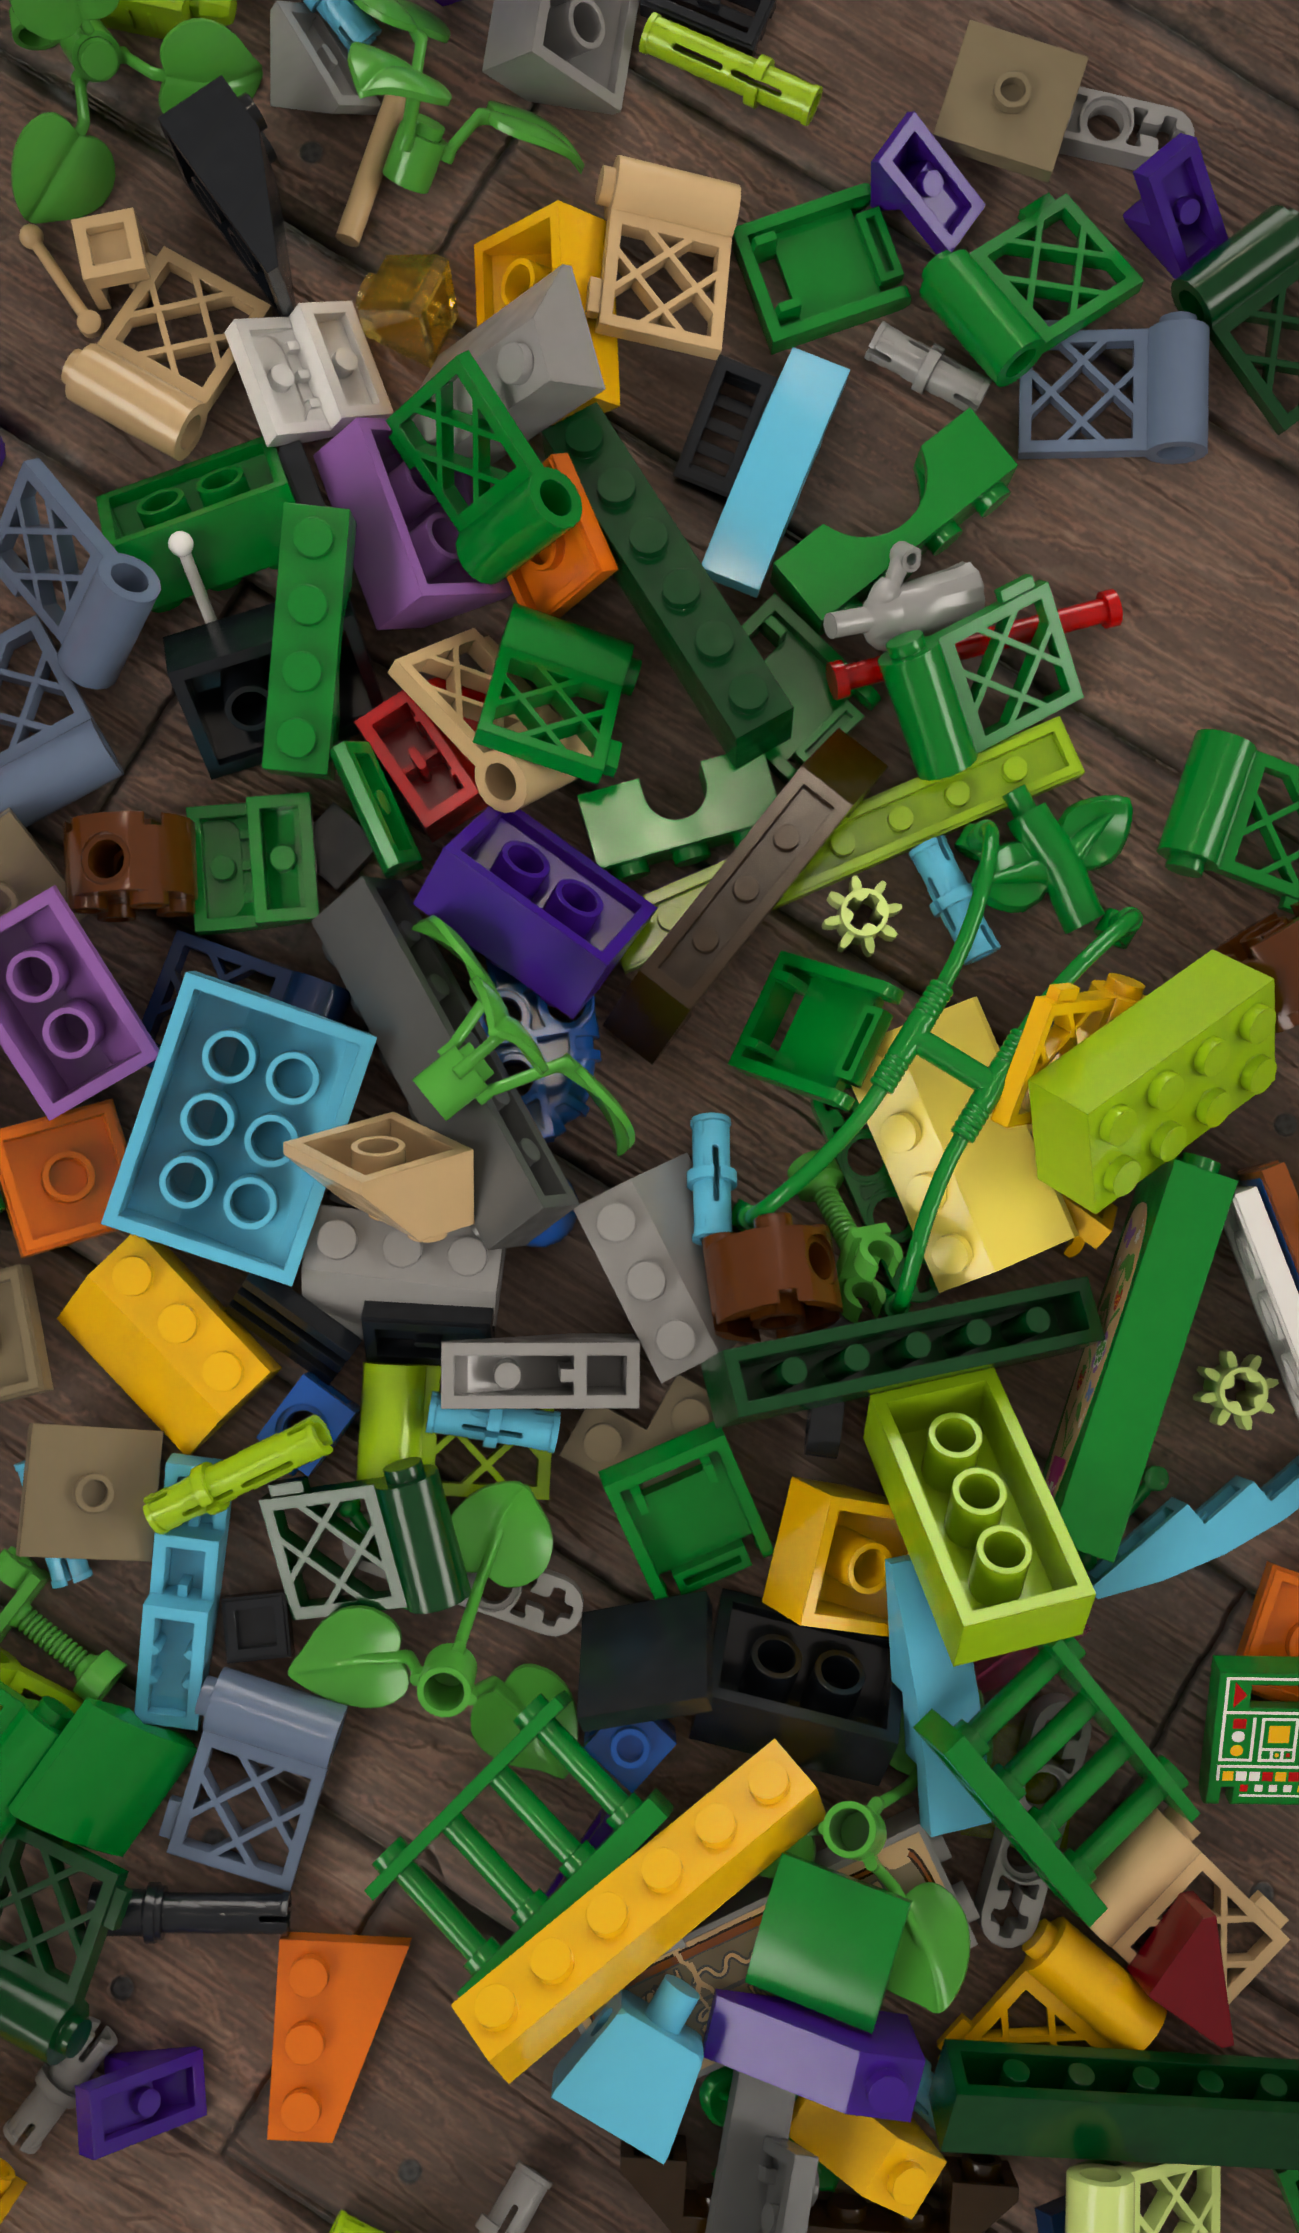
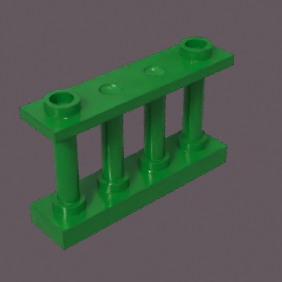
M1074 1637L1036 1646L1039 1652L968 1723L961 1719L952 1726L935 1710L931 1709L913 1728L1050 1891L1090 1928L1108 1909L1090 1885L1097 1879L1094 1871L1162 1801L1191 1823L1200 1815V1812L1183 1792L1189 1785L1188 1780L1163 1755L1160 1754L1157 1758L1154 1756L1081 1664L1080 1660L1086 1655V1652ZM1058 1673L1075 1696L1004 1767L997 1763L991 1768L983 1759L991 1750L987 1743ZM1093 1717L1109 1739L1040 1809L1033 1805L1027 1811L1019 1802L1027 1794L1023 1787ZM1128 1761L1143 1779V1782L1075 1851L1068 1847L1062 1853L1055 1845L1062 1837L1059 1829Z
M565 1690L555 1696L550 1702L542 1693L539 1694L513 1720V1723L521 1732L410 1844L400 1836L372 1863V1866L380 1875L364 1890L367 1895L374 1900L396 1881L467 1960L463 1967L471 1976L456 1993L459 1997L624 1863L669 1817L674 1809L671 1802L657 1788L643 1801L635 1792L628 1796L562 1726L556 1717L573 1701V1698ZM535 1738L550 1751L609 1815L606 1823L614 1831L596 1849L588 1840L581 1844L509 1767L515 1758ZM489 1785L562 1863L558 1870L566 1880L549 1897L540 1888L534 1892L462 1814ZM442 1833L515 1912L510 1918L517 1924L518 1928L502 1945L493 1936L486 1940L415 1862Z

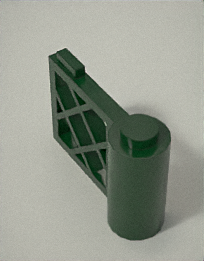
M1273 205L1177 277L1171 285V296L1178 311L1193 313L1197 316V320L1203 321L1209 326L1210 341L1276 434L1280 435L1299 421V404L1287 413L1272 392L1275 372L1299 376V362L1277 359L1281 328L1299 331V317L1283 315L1286 289L1299 280V212L1292 208L1286 209L1280 205ZM1272 300L1271 313L1258 311ZM1243 322L1269 326L1265 356L1245 354L1230 332ZM1256 369L1263 370L1262 377Z
M409 1457L385 1466L383 1468L384 1476L379 1478L310 1487L308 1476L275 1480L268 1485L270 1493H267L258 1501L293 1621L327 1617L332 1612L351 1605H364L378 1610L407 1607L409 1612L414 1614H429L451 1608L469 1597L471 1588L439 1470L436 1465H423L420 1457ZM365 1499L371 1521V1526L366 1535H363L337 1516L344 1501ZM331 1503L328 1509L322 1505ZM298 1508L319 1523L309 1542H306L289 1529L284 1509ZM327 1530L356 1550L346 1569L317 1549ZM364 1556L385 1571L390 1590L374 1591L353 1576ZM308 1564L336 1584L329 1597L309 1599L302 1576ZM344 1590H345L347 1593H349V1595H342V1594H343Z
M21 1820L17 1821L7 1835L0 1853V1917L4 1908L15 1904L27 1938L26 1942L17 1946L0 1939V2038L52 2066L58 2065L66 2057H75L88 2040L92 2021L88 2018L89 2004L84 1999L108 1930L115 1931L121 1928L133 1890L124 1885L129 1871L76 1844L48 1834ZM26 1843L40 1850L49 1878L28 1887L20 1864ZM64 1863L72 1867L65 1869ZM79 1872H84L103 1882L94 1909L81 1915L69 1881V1877ZM53 1886L65 1923L44 1933L31 1895ZM87 1921H89V1924H88V1927H87V1930H86V1927H85V1924H84V1923L87 1922ZM66 1931L69 1933L77 1956L71 1976L55 1967L47 1940ZM28 1949H30L32 1955L29 1954V1953H27V1952H25V1951L28 1950Z

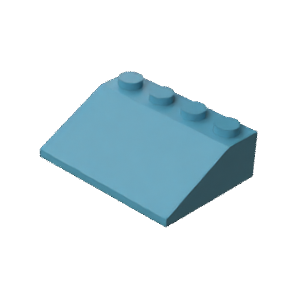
M197 971L185 972L101 1224L293 1286L326 1187L284 1155L283 1142L348 1124L377 1036Z

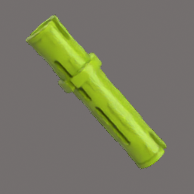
M656 12L649 16L644 26L639 44V52L645 55H652L698 78L743 96V104L753 109H756L760 104L795 119L804 126H808L812 121L822 96L823 87L818 84H811L774 67L775 60L761 54L756 59L709 36L702 35L663 18L661 14ZM681 46L719 62L723 67L683 50ZM739 72H741V73H743V74H746V75H748L749 77H751V78H753V79H755V80H757V81H759V82H763V83H766V84H768V85H770V86H772V87H775V88L781 90V93H780V92H777V91H775V90H773V89H771V88H768V86L763 85V84H761V83H759V82H755V81H753V80H750V79H748V78H746V77L740 75Z
M313 1414L294 1424V1426L263 1439L214 1464L203 1462L192 1468L190 1475L183 1478V1480L144 1497L143 1502L146 1504L143 1506L145 1518L156 1533L164 1535L197 1516L205 1513L216 1515L223 1512L229 1507L230 1501L238 1498V1496L276 1480L309 1462L311 1463L333 1452L331 1446L333 1440L330 1431L324 1421L318 1415Z

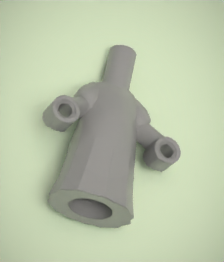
M899 541L890 550V563L885 577H880L873 584L863 606L826 613L823 625L825 633L830 639L863 633L871 647L876 650H882L884 653L887 651L886 643L899 634L912 630H921L924 636H930L985 608L984 584L979 570L971 562L966 563L963 561L949 568L903 582L907 572H915L921 565V550L906 541Z

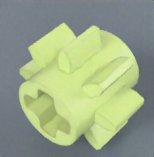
M853 876L849 882V894L846 898L840 893L833 891L828 895L827 902L838 911L836 916H830L823 921L822 929H837V932L842 937L837 949L840 953L846 950L851 943L861 945L864 955L871 957L874 953V939L877 935L889 942H892L898 935L895 929L886 923L888 918L894 917L902 910V904L887 903L882 895L886 888L885 881L882 880L873 890L862 888L858 876ZM862 904H865L873 910L869 918L873 924L867 923L859 930L850 924L854 916L851 910L857 911Z
M1220 1350L1219 1361L1221 1365L1213 1369L1198 1366L1197 1371L1205 1380L1203 1391L1194 1394L1193 1400L1209 1403L1214 1407L1209 1420L1212 1424L1222 1426L1228 1421L1230 1415L1233 1414L1238 1428L1252 1430L1253 1422L1251 1415L1259 1411L1274 1413L1275 1409L1267 1402L1269 1389L1279 1384L1278 1379L1263 1377L1257 1371L1262 1361V1357L1259 1355L1249 1354L1243 1359L1241 1365L1238 1366L1237 1358L1232 1351ZM1235 1379L1243 1380L1246 1390L1236 1394V1401L1227 1399L1225 1389L1233 1387Z

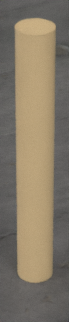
M384 95L335 235L337 240L345 245L358 247L384 175L382 173L399 123L403 119L406 103L405 97Z

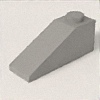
M568 1333L441 1341V1409L639 1408L640 1342L633 1333Z

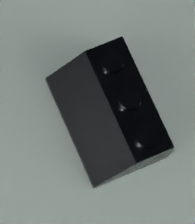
M348 595L345 609L340 654V727L338 740L360 734L354 721L384 702L350 595ZM275 602L163 637L168 677L211 780L262 764Z
M722 1588L713 1622V1711L693 1714L689 1739L755 1755L775 1738L800 1767L879 1786L899 1744L903 1702L902 1691L891 1681L889 1637L800 1626L762 1603L761 1597Z

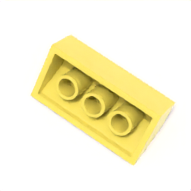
M977 996L943 1009L931 1030V1033L987 1067L999 1051L998 1044ZM902 1026L886 1032L861 1088L852 1086L859 1104L873 1085L870 1079L874 1076V1072L881 1064ZM917 1055L911 1065H909L908 1070L905 1071V1075L898 1083L894 1093L886 1094L876 1111L867 1121L913 1231L934 1172L953 1136L951 1128L974 1091ZM991 1113L973 1144L968 1143L945 1190L924 1254V1259L939 1293L995 1273L1079 1235L1062 1194L1038 1179L1032 1124L1005 1128L990 1120Z

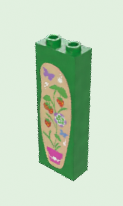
M1183 1152L1181 1158L1176 1157L1172 1161L1165 1162L1137 1184L1097 1305L1105 1340L1083 1348L1042 1473L1076 1550L1112 1563L1115 1561L1238 1184V1180L1219 1174L1221 1163L1187 1152Z

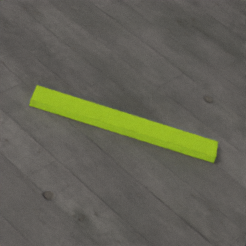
M1060 716L1013 735L978 753L977 760L970 767L953 776L930 781L921 780L919 777H916L863 800L849 818L845 817L772 911L907 853L933 837L946 836L964 828L967 823L974 824L1008 809L1002 796L1024 784L1032 798L1082 777L1085 770ZM726 860L642 896L656 906L657 910L619 961L625 974L644 965Z

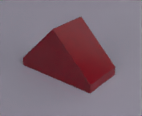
M1193 1890L1181 1892L1131 1961L1127 1970L1148 1997L1219 2047L1234 2046L1217 1917Z

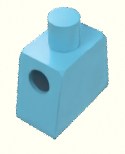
M670 1974L665 1975L650 2003L628 1990L622 1989L558 2063L553 2072L551 2098L664 2165L670 2154L704 2058L702 2036L685 2025L700 1998L699 1993L682 1979Z

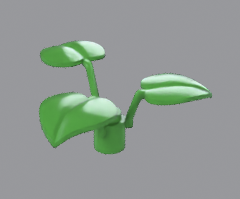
M9 0L12 10L20 23L30 32L45 39L59 40L62 51L75 68L71 75V81L75 86L78 116L74 128L66 118L57 113H42L32 119L20 133L14 147L11 165L12 191L20 213L26 221L34 224L71 220L94 212L109 197L116 176L112 153L102 140L86 135L90 127L87 84L89 81H107L116 74L120 64H126L147 78L162 82L158 101L160 109L164 114L221 75L237 97L246 92L253 98L263 77L262 65L248 51L234 32L214 20L192 18L182 21L171 29L163 39L160 47L162 69L153 67L133 55L127 47L119 46L100 20L110 15L116 9L119 0Z
M353 0L368 15L388 25L408 31L415 45L412 66L393 54L361 42L351 43L347 57L350 74L360 99L377 95H395L406 98L403 119L399 123L382 173L389 180L416 193H429L440 161L453 164L457 150L475 129L482 125L493 126L512 137L554 151L568 158L579 173H582L585 165L572 143L558 128L539 115L498 101L489 100L486 108H477L447 143L442 138L445 127L436 120L419 113L421 102L449 106L452 100L451 93L443 84L423 74L428 42L427 37L448 43L451 36L449 28L432 12L408 0Z
M435 915L417 922L411 930L432 938L465 964L471 978L469 984L477 997L476 1003L449 1042L437 1050L440 1057L412 1079L444 1120L448 1121L474 1099L482 1106L495 1095L554 1073H562L583 1087L605 1116L615 1138L617 1156L627 1152L635 1142V1132L626 1112L614 1096L568 1053L546 1063L529 1032L518 1020L509 1016L508 1009L490 976L459 934ZM485 1012L489 1037L476 1049L468 1042L458 1050ZM505 1040L516 1045L534 1067L488 1085L485 1083L495 1073L484 1058Z
M501 1481L484 1486L465 1498L451 1515L466 1572L477 1573L454 1643L441 1644L432 1649L426 1657L424 1666H422L412 1650H400L402 1634L400 1627L394 1619L374 1607L351 1605L332 1612L320 1622L305 1646L292 1661L288 1669V1676L304 1688L321 1697L359 1708H378L394 1703L405 1695L409 1681L412 1685L417 1686V1697L421 1706L432 1715L452 1717L461 1713L467 1705H473L470 1717L472 1735L479 1747L493 1758L521 1732L513 1723V1720L539 1694L542 1693L550 1702L555 1696L565 1690L573 1698L566 1683L556 1673L533 1663L522 1664L516 1667L508 1675L505 1682L499 1677L492 1675L474 1684L477 1675V1662L473 1654L466 1648L488 1577L503 1587H521L539 1578L551 1559L553 1534L550 1522L531 1488L520 1481ZM573 1698V1701L556 1719L577 1740L578 1719ZM537 1738L510 1764L515 1767L542 1771L560 1779H565L569 1773Z
M978 1689L980 1709L985 1706L983 1693ZM902 1708L899 1744L889 1764L894 1769L909 1775L908 1778L883 1795L872 1797L867 1805L855 1801L837 1803L827 1812L823 1822H820L786 1852L814 1862L816 1856L814 1836H823L826 1845L833 1853L843 1858L863 1861L866 1869L871 1871L888 1891L913 1900L895 1956L894 1967L887 1990L938 2014L946 2011L961 1989L967 1973L971 1940L966 1915L953 1894L937 1883L924 1882L914 1887L905 1895L900 1884L881 1864L877 1856L883 1849L887 1838L886 1824L880 1815L881 1812L913 1792L918 1786L917 1764L905 1751L904 1714ZM993 1739L987 1743L991 1749L986 1754L987 1764L990 1767L993 1762ZM781 1856L759 1875L774 1879Z

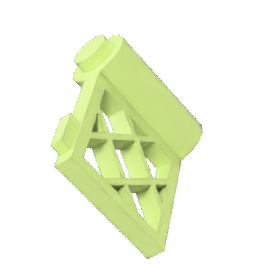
M1131 2162L1119 2166L1094 2163L1071 2166L1066 2171L1065 2233H1159L1172 2209L1180 2219L1172 2233H1220L1221 2166ZM1197 2170L1196 2191L1187 2205L1180 2194L1192 2172ZM1151 2181L1158 2191L1142 2217L1140 2214V2184Z

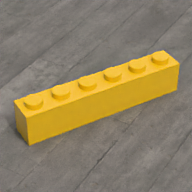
M774 1738L454 2001L451 2007L486 2059L505 2081L510 2084L771 1865L783 1852L790 1849L822 1822L826 1812L817 1787Z

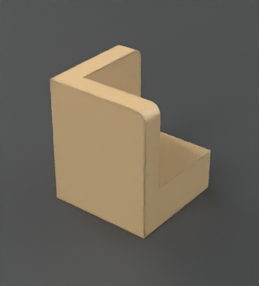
M133 207L71 219L82 278L99 311L112 308L108 287L151 279L146 258V252L150 253L149 243Z

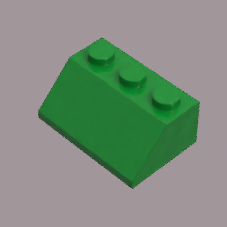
M263 436L96 497L101 531L105 538L118 553L134 556L145 562L158 576L161 591L151 610L156 613L172 610L179 606L185 598L194 595L180 558L174 555L168 548V540L172 533L184 531L192 537L194 547L191 553L205 589L222 591L237 585L244 576L268 567L270 569H278L283 503H297L280 460L277 447H267Z

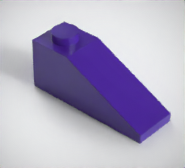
M716 1988L703 2040V2052L706 2059L844 2114L911 2122L926 2061L907 2014L880 2011L874 2031L871 2034L782 1997Z

